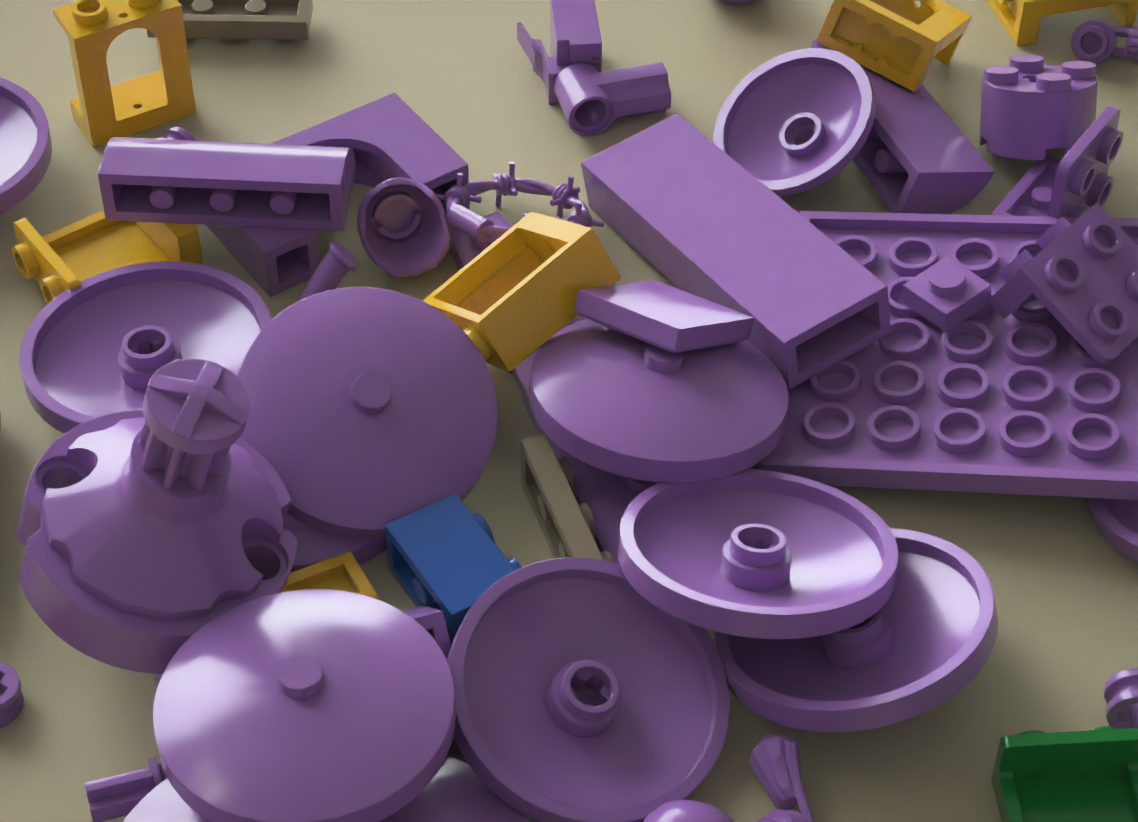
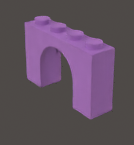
M395 92L271 143L352 148L356 162L354 183L375 188L387 179L400 177L414 179L427 186L434 193L445 195L452 186L457 184L458 173L463 174L462 185L469 183L468 164ZM440 200L441 203H442V205H443V207H444V212H445V217H446V215H447L446 205H445V203H444L443 200ZM470 201L465 205L468 209H470ZM206 225L269 297L310 280L320 264L317 230Z

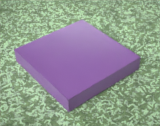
M656 280L578 290L574 310L582 317L672 353L743 342L746 339H750L754 317Z

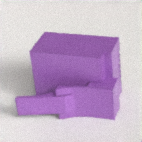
M550 0L551 57H548L541 39L535 40L531 38L523 24L517 22V40L531 61L533 71L545 84L549 105L559 104L553 86L555 78L566 67L576 63H588L595 66L599 72H602V40L595 0Z

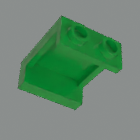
M1102 726L1088 731L1053 733L1030 730L1017 735L1003 736L1000 739L991 778L1001 821L1138 822V728L1117 729L1110 726Z

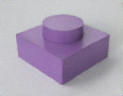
M946 256L902 285L903 304L945 333L990 304L988 300L991 298L992 291L990 283L949 256Z

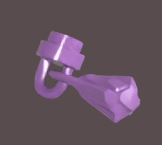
M1091 19L1083 22L1075 29L1071 38V47L1078 59L1094 64L1104 61L1109 56L1138 62V28L1116 27L1100 19ZM1117 37L1127 38L1125 48L1116 47Z
M774 733L764 736L761 742L750 752L749 760L755 775L765 788L777 810L771 811L757 822H814L802 782L799 741L789 738L787 735L779 736ZM798 805L800 812L792 809Z

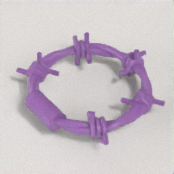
M514 162L509 164V174L494 173V180L473 181L462 185L463 174L458 173L457 184L452 186L445 195L435 193L439 200H443L446 205L447 224L481 243H485L490 239L496 241L510 229L495 226L492 221L465 207L469 201L481 203L482 198L476 195L492 189L496 190V207H501L502 195L517 196L518 192L552 196L550 204L551 206L558 205V217L563 216V208H575L567 219L555 218L586 227H591V225L604 227L603 221L592 219L587 206L578 198L580 188H573L574 176H568V184H560L556 188L535 179H515Z

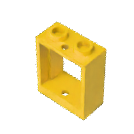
M531 211L426 297L423 302L441 311L454 321L472 340L486 363L511 372L578 315V312L574 311L578 290L612 286L622 277L592 228Z

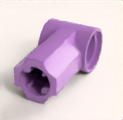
M662 62L599 72L595 66L588 63H576L563 69L555 78L553 86L556 98L570 129L581 136L600 134L608 129L615 119L662 112L671 108V90L668 73Z

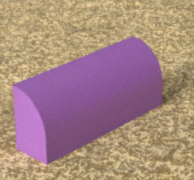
M816 40L813 41L811 48L829 49L816 42ZM859 64L874 88L876 112L870 134L852 160L893 213L950 214L974 199L988 184L994 171L927 89L921 84L913 92Z
M112 137L106 146L99 167L98 180L106 220L344 231L356 173V162L353 149L348 147Z

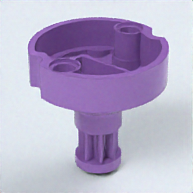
M200 358L176 359L161 366L149 379L142 409L105 414L72 428L52 443L42 454L28 480L16 531L17 540L23 546H26L19 575L24 594L40 619L58 637L81 653L102 663L135 672L163 674L179 648L205 624L236 606L271 594L282 593L296 557L298 545L296 536L282 527L292 500L284 482L267 459L240 437L244 432L251 403L244 384L233 372L220 364Z

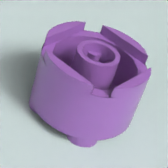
M1021 54L1011 56L1009 66L986 67L982 76L980 145L982 146L987 143L988 152L1014 159L1046 160V151L1057 148H1065V156L1096 120L1098 87L1096 65L1087 61H1068L1062 63L1061 66L1044 65V57Z

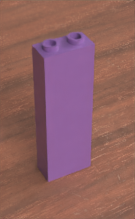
M678 113L581 162L589 207L680 290L754 317L750 339L746 340L772 360L784 377L787 388L795 387L891 333L888 286Z

